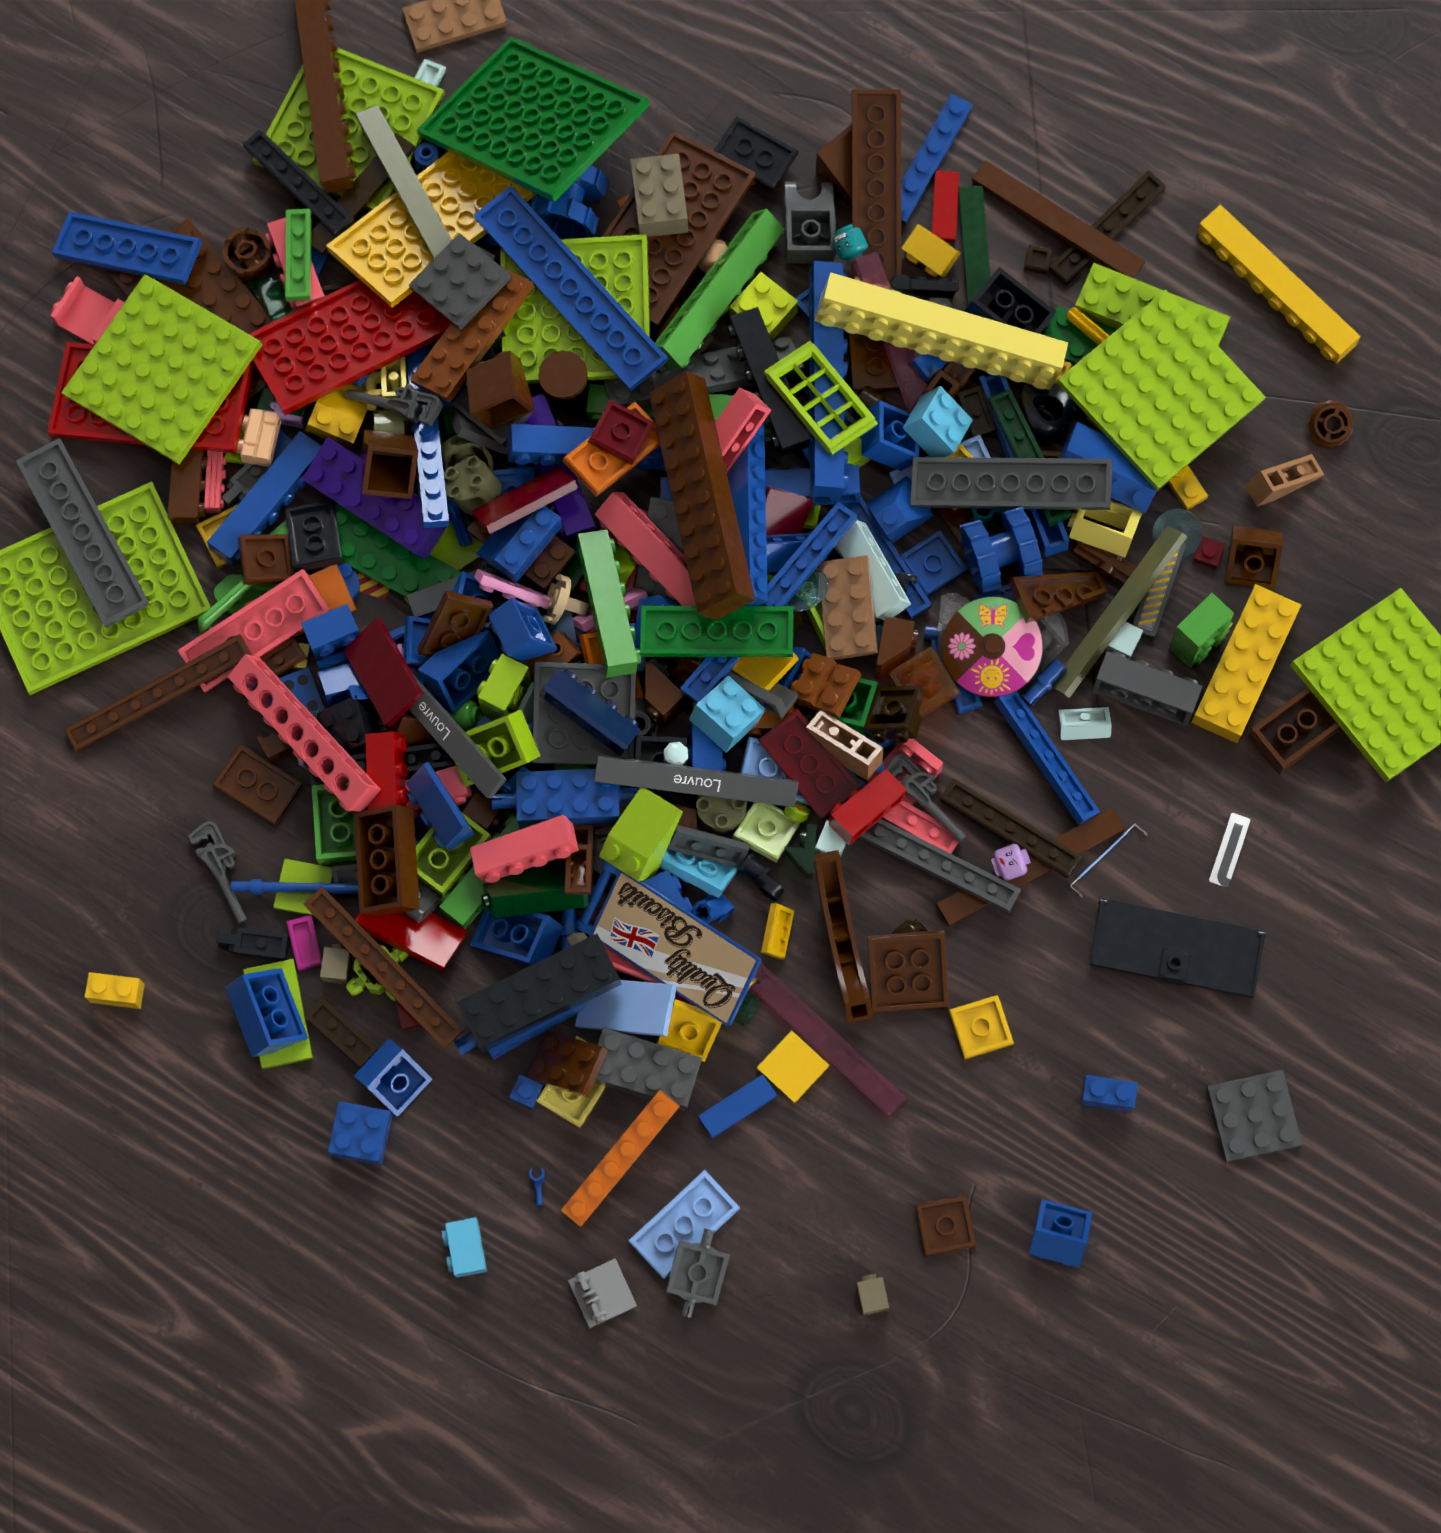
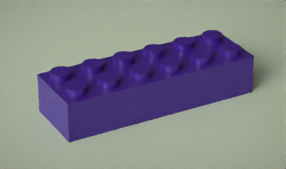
M544 393L532 397L536 409L525 424L556 426ZM533 463L532 467L535 468L536 477L559 466L576 481L578 486L576 490L548 504L550 510L561 517L562 528L558 532L560 540L572 548L577 541L578 534L596 531L577 477L564 464L543 466L540 463Z
M329 437L323 443L302 480L382 533L425 559L429 557L447 528H424L421 497L414 491L412 499L362 494V457ZM448 514L449 523H450V521L452 520L453 517Z

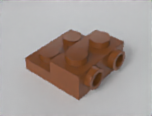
M812 653L810 659L804 660L802 664L803 673L799 680H795L792 683L790 690L798 694V699L795 701L798 705L816 711L822 710L829 715L840 718L862 674L856 669L837 664L832 658Z

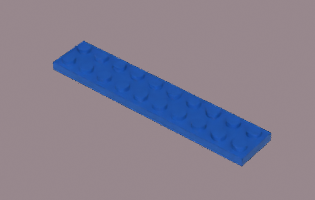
M511 185L473 215L476 222L630 392L668 361V357Z

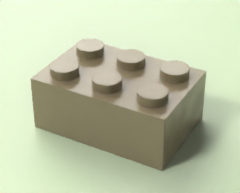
M679 154L630 159L639 235L647 234V237L687 233L688 217Z

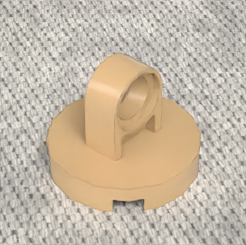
M558 574L555 577L558 580L557 584L551 583L546 594L551 600L548 608H543L547 610V615H542L544 622L552 625L560 620L564 610L586 616L590 605L569 597L571 579Z

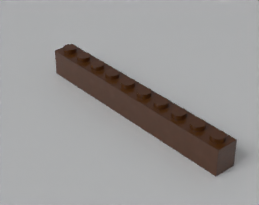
M294 0L320 183L326 193L354 188L353 178H356L357 175L354 163L350 161V157L353 156L351 142L347 141V136L350 135V128L348 122L344 121L347 107L345 101L341 100V93H344L342 80L338 79L341 66L339 59L335 58L334 53L338 51V46L331 32L335 31L332 16L329 17L328 12L332 10L331 1Z

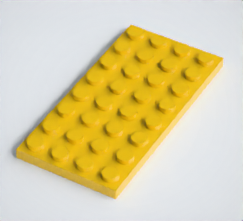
M449 151L417 175L450 238L453 240L460 233L472 244L487 234L476 222L473 215L511 185L526 202L531 200L534 195H537ZM397 192L326 245L330 254L392 308L413 292L409 284L433 260Z

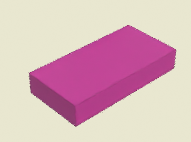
M312 915L286 921L298 971L322 966V956Z

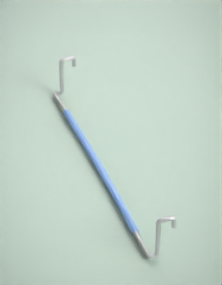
M1133 824L1095 862H1093L1080 876H1078V878L1070 885V887L1074 891H1076L1082 898V894L1079 893L1076 889H1074L1072 885L1078 879H1080L1086 872H1088L1103 856H1105L1127 834V832L1134 825L1142 832H1144V835L1147 836V833L1145 831H1143L1136 824Z

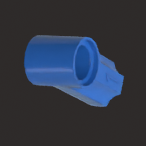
M723 893L719 898L714 895H708L704 900L697 902L692 907L693 915L706 923L714 920L720 923L735 910V907Z

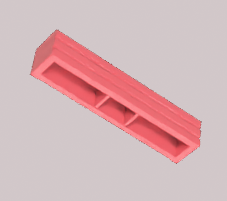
M207 451L208 464L206 467L204 508L206 513H221L222 508H225L224 500L221 498L226 492L225 484H223V480L226 479L224 465H227L225 452Z

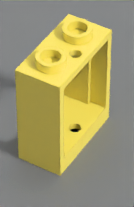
M1111 500V510H1074L1068 527L1072 528L1069 538L1126 557L1142 512ZM1087 516L1125 531L1122 533L1083 518Z

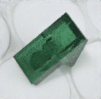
M269 275L247 283V289L258 300L271 322L293 312L289 301H286L285 287L281 279L272 281Z
M807 824L806 831H801L800 846H805V848L784 847V853L807 879L811 880L813 877V855H815L817 833L816 824Z

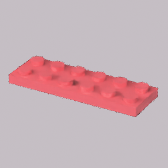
M302 569L180 648L178 652L185 663L241 634L251 654L256 657H262L302 631V622L331 610L305 569ZM235 667L201 684L200 686L203 691L208 692L228 679V675Z

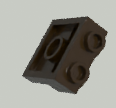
M921 685L877 687L864 725V730L874 742L883 744L886 742V739H894L899 743H906L908 739H916L923 719L919 713L925 694Z

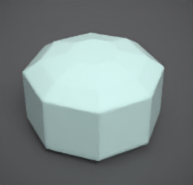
M681 742L669 743L663 751L664 762L666 764L683 766L688 760L687 747Z

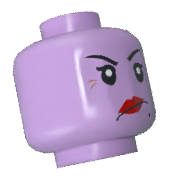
M1017 844L996 850L994 853L995 858L991 859L997 877L1002 876L1006 881L1026 874L1027 864L1031 863L1026 849L1021 850Z

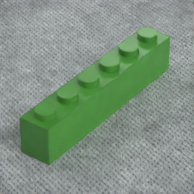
M608 529L580 533L577 538V550L606 678L634 674L637 671V664L641 663L639 648L635 649L633 641H636L634 626H630L628 619H631L629 604H625L623 599L626 596L624 582H619L618 575L621 574L619 560H614L613 553L616 552L614 539L609 538Z

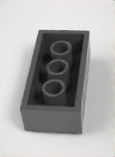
M1107 651L1092 692L1187 727L1202 685H1199L1196 680L1189 677L1182 679L1174 676V673L1170 670L1152 668L1145 661L1127 659L1126 655L1120 652L1112 651L1110 653Z
M603 1028L598 1045L606 1048L608 1052L595 1080V1084H601L648 1100H652L657 1092L661 1090L680 1105L678 1109L687 1111L702 1057Z

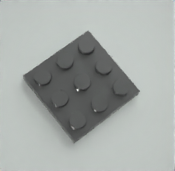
M459 233L409 284V287L459 330H462L512 277L505 269Z
M1283 1070L1207 1086L1226 1163L1302 1146Z

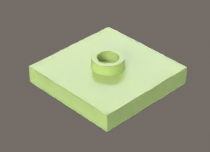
M754 802L733 834V839L748 843L750 849L777 863L801 823L790 820L786 817L783 810L772 804Z

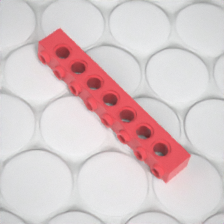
M245 654L228 675V678L234 683L233 688L238 693L245 695L249 700V706L259 711L264 716L263 721L268 726L275 728L279 733L278 737L280 740L289 744L294 749L293 754L298 759L306 762L310 773L325 783L323 785L324 788L337 796L341 807L349 812L364 811L381 789L260 657Z

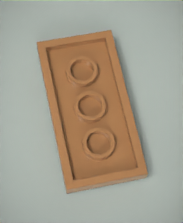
M426 0L402 8L417 53L507 26V20L500 0Z
M864 555L823 561L818 566L827 657L838 660L878 654L869 557Z

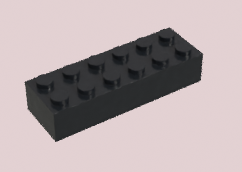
M595 934L457 1003L479 1049L483 1053L622 984L598 934Z

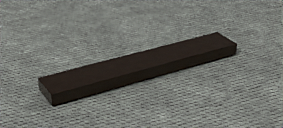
M395 133L394 136L408 159L416 148L414 144ZM377 156L374 157L354 181V188L347 189L337 201L354 221L389 181ZM321 222L311 231V248L325 256L328 252L326 245L336 237Z
M1148 170L1091 227L1114 240L1166 189V185ZM1071 245L1049 266V271L1067 285L1093 258Z
M954 778L940 797L942 803L1009 844H1017L1021 850L1026 849L1029 856L1067 879L1070 878L1082 860V856Z

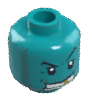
M851 224L834 232L836 236L832 239V244L840 260L849 259L850 263H853L864 257L862 253L867 250L868 244L859 227L853 228Z

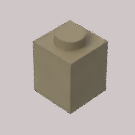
M332 944L331 948L324 947L320 978L323 982L347 984L349 982L352 954L343 945Z
M876 1274L862 1276L861 1281L857 1282L856 1286L863 1316L888 1311L889 1304L883 1277L877 1278Z

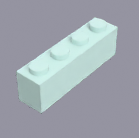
M857 520L834 548L843 558L864 555L869 557L875 618L885 620V616L893 618L910 606L911 603L866 523Z

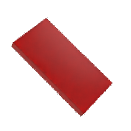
M404 912L380 917L359 913L355 919L368 934L442 972L468 933L467 930L434 913H431L420 923L414 921Z

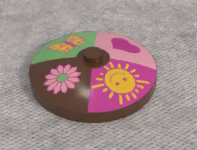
M983 597L962 606L948 622L942 640L943 659L952 678L967 691L984 697L1005 696L1024 687L1035 675L1043 653V640L1037 622L1032 621L1026 624L1018 603L1002 597Z

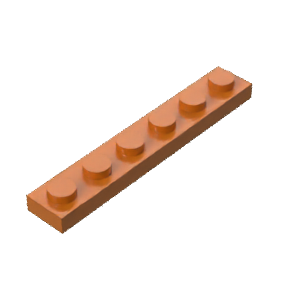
M659 1090L561 1211L581 1227L680 1105L663 1091Z

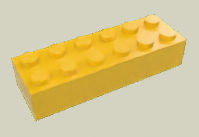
M1255 584L1191 723L1238 743L1301 604Z

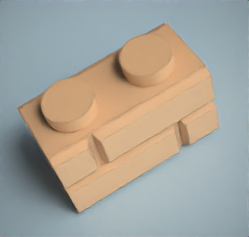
M250 409L249 417H244L242 430L245 431L244 439H239L237 453L240 454L242 462L264 467L272 465L281 425V418L278 413Z

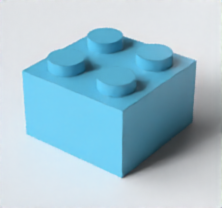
M939 386L921 395L905 422L903 429L930 457H946L955 453L973 419Z
M727 676L696 704L689 720L723 751L728 752L759 723L766 708L730 676Z

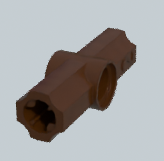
M1080 541L1073 551L1074 555L1092 565L1095 571H1099L1102 577L1108 580L1114 579L1122 585L1125 584L1136 569V566L1128 562L1126 557Z

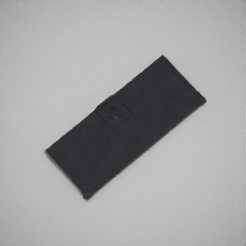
M1105 898L1099 900L1098 919L1089 965L1156 978L1166 983L1190 985L1254 998L1266 931Z

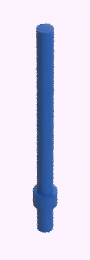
M262 879L231 881V891L251 892V894H262L263 892L315 893L321 887L330 894H359L358 884L263 882Z

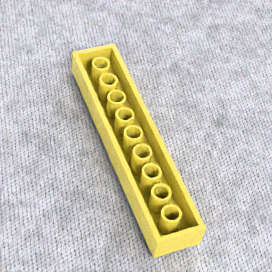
M830 273L815 317V321L827 327L834 326L844 329L851 334L858 333L868 336L875 341L882 340L892 343L899 348H909L919 354L933 355L943 361H953L963 364L967 368L984 370L991 375L1008 377L1014 382H1025L1038 389H1051L1063 368L1068 342L834 273Z

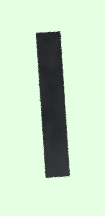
M261 129L242 144L244 149L306 209H310L311 213L336 238L355 222L331 196Z

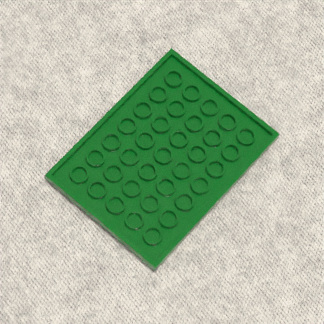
M510 37L416 131L420 138L555 202L650 104L648 98Z

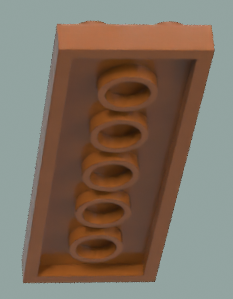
M505 269L512 278L462 330H459L452 323L448 326L410 378L413 385L450 403L467 380L466 370L474 367L476 363L481 361L535 287L533 283Z

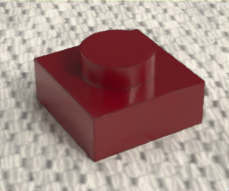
M1201 536L1193 561L1217 569L1225 544Z

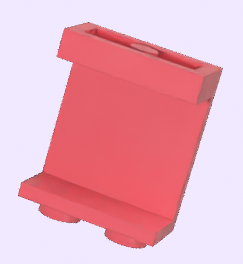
M76 276L74 281L66 286L64 296L60 302L54 304L50 316L58 327L89 344H96L125 302L119 299L116 302L109 300L84 286L81 278Z

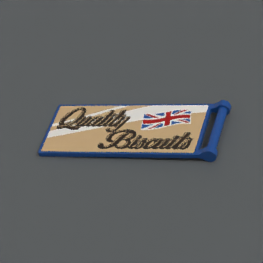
M604 860L602 864L603 870L589 899V906L585 907L581 918L577 919L575 928L590 936L598 934L602 944L661 983L677 986L676 993L724 1025H732L758 970L761 958L643 881L638 882ZM613 873L617 875L593 927L590 921Z

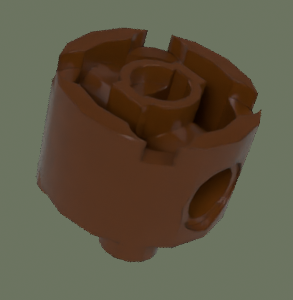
M242 227L233 230L226 237L222 248L223 258L228 270L237 276L244 285L263 280L274 269L273 252L267 237L260 230Z

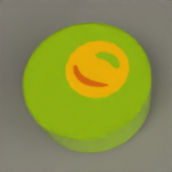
M795 802L794 807L785 806L783 810L786 817L799 823L807 821L810 814V809L806 805Z

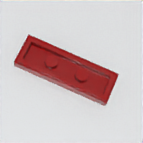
M935 171L932 233L945 242H955L959 172Z

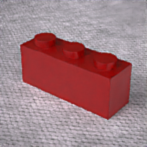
M394 731L365 734L367 775L381 789L368 805V810L392 805L406 807L409 797L407 795L408 791L405 788V778L407 777L408 769L404 761V753L407 749L404 735Z
M887 769L880 774L878 772L874 773L866 782L867 785L862 789L856 788L849 795L847 802L843 805L841 803L837 804L830 811L831 816L828 825L848 845H851L904 800L907 789Z

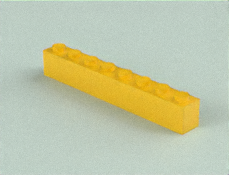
M1219 205L1200 222L1197 231L1200 240L1214 248L1221 260L1227 261L1232 265L1234 272L1239 277H1244L1250 282L1252 289L1256 293L1262 294L1267 298L1269 305L1274 310H1279L1285 315L1287 322L1291 326L1297 327L1303 332L1304 338L1309 343H1314L1320 348L1322 355L1326 359L1332 360L1337 364L1357 345L1360 335L1223 206Z

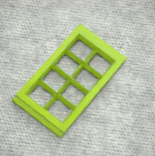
M808 341L764 371L767 380L831 456L878 424L871 412L811 341ZM812 357L821 369L807 378L798 365ZM794 369L803 381L789 390L780 380V377ZM825 373L835 385L820 394L811 382ZM807 385L816 395V398L802 406L793 394ZM839 389L848 402L834 411L825 398ZM821 401L830 414L816 423L807 410ZM853 406L862 418L847 427L838 415ZM835 418L844 430L832 439H829L820 427Z

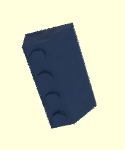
M559 668L542 688L539 696L621 757L641 730L637 727L638 723L628 715L623 717L617 712L618 708L608 700L603 702L596 696L598 693L589 685L583 687L576 681L577 677L567 669L562 671Z

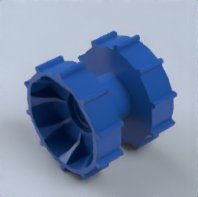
M591 165L555 202L543 196L534 195L532 203L529 202L528 204L560 239L591 238V235L596 233L599 217L595 216L591 211V207H586L583 204L600 203L601 196L606 195L609 179L602 173V169Z
M1022 506L1001 512L1003 533L989 537L981 519L959 525L961 529L960 539L966 561L980 594L1002 588L999 568L1009 564H1014V568H1016L1020 577L1043 575V561L1038 541L1030 519H1028Z

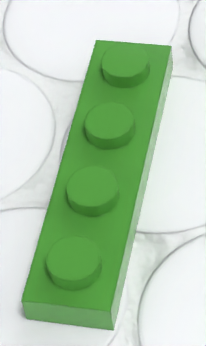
M310 209L286 210V301L311 300L312 213Z

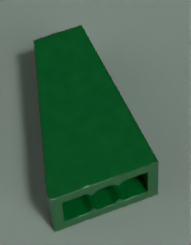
M566 860L501 878L495 883H484V894L481 895L484 909H488L494 918L584 908L589 906L588 894H565Z

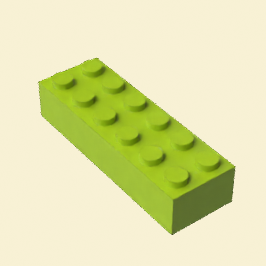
M1093 263L1075 307L1089 319L1117 330L1164 290ZM1169 293L1219 346L1230 316Z

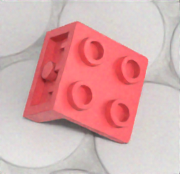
M908 739L906 743L897 742V746L882 762L885 768H887L896 755L903 754L922 771L931 773L934 779L943 768V762L915 739ZM903 769V774L896 776V779L901 782L907 774L909 776L910 774ZM906 796L903 800L909 803L910 805H913L915 803L913 800Z

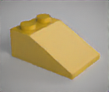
M348 384L318 399L305 431L323 439L329 437L351 450L367 408L366 403L345 398V392L347 389L364 393L366 391L364 384L360 388Z

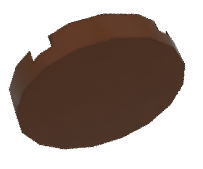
M558 351L544 359L539 367L538 377L542 389L548 396L556 400H569L583 392L588 381V371L585 362L580 356L571 351Z

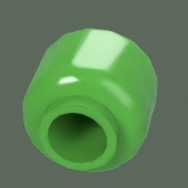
M468 700L455 714L447 711L464 732L475 728L482 719L481 708L473 700Z

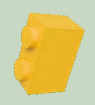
M917 224L901 248L907 252L906 258L915 264L918 261L926 265L924 270L935 278L938 274L945 277L961 254L958 250L919 224Z
M89 972L85 998L90 1003L141 1009L145 984L140 978Z

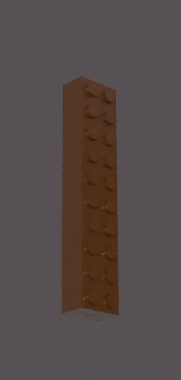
M685 371L649 392L697 614L718 620L754 601L755 596L706 380Z

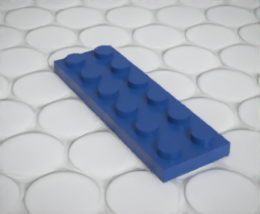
M69 211L52 254L55 258L140 276L146 274L154 279L186 285L202 242L200 238Z

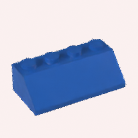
M1078 421L1076 422L1059 458L1112 459L1111 498L1146 513L1157 492L1154 487L1105 434Z

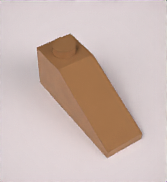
M1310 454L1260 471L1245 487L1258 507L1275 501L1321 478L1324 473L1314 456Z
M820 710L806 726V730L847 769L868 781L881 766L883 747L826 712Z

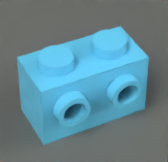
M477 1218L445 1223L446 1230L442 1231L444 1246H449L451 1256L446 1257L449 1272L454 1271L456 1278L487 1272Z

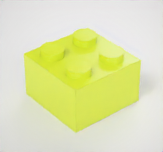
M760 272L729 306V318L730 316L758 307L772 340L798 313V300Z

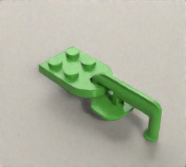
M285 520L269 535L288 534L287 521ZM228 575L214 589V597L217 602L198 619L199 635L211 629L212 627L209 625L225 611L233 615L245 607V603L259 598L279 584L243 585L242 575Z

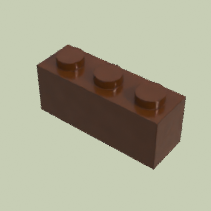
M190 449L180 465L172 461L168 519L172 525H197L201 523L202 517L206 516L203 494H205L206 489L205 471L208 464V456H206L204 450Z

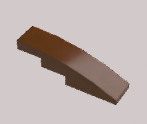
M573 825L579 851L571 853L570 856L566 857L565 894H591L595 827L593 825Z

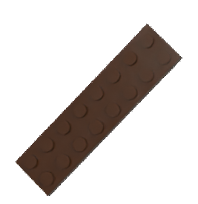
M852 89L853 228L859 227L868 244L867 250L862 253L864 257L852 263V279H855V276L885 287L888 286L893 276L901 275V89Z

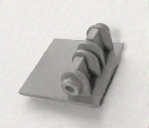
M616 1258L587 1272L578 1273L574 1278L568 1280L589 1328L637 1306Z

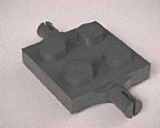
M704 1228L701 1243L691 1244L678 1241L665 1289L666 1292L679 1295L685 1300L681 1315L692 1318L695 1303L706 1302L717 1305L730 1254L717 1251L711 1246L715 1231Z

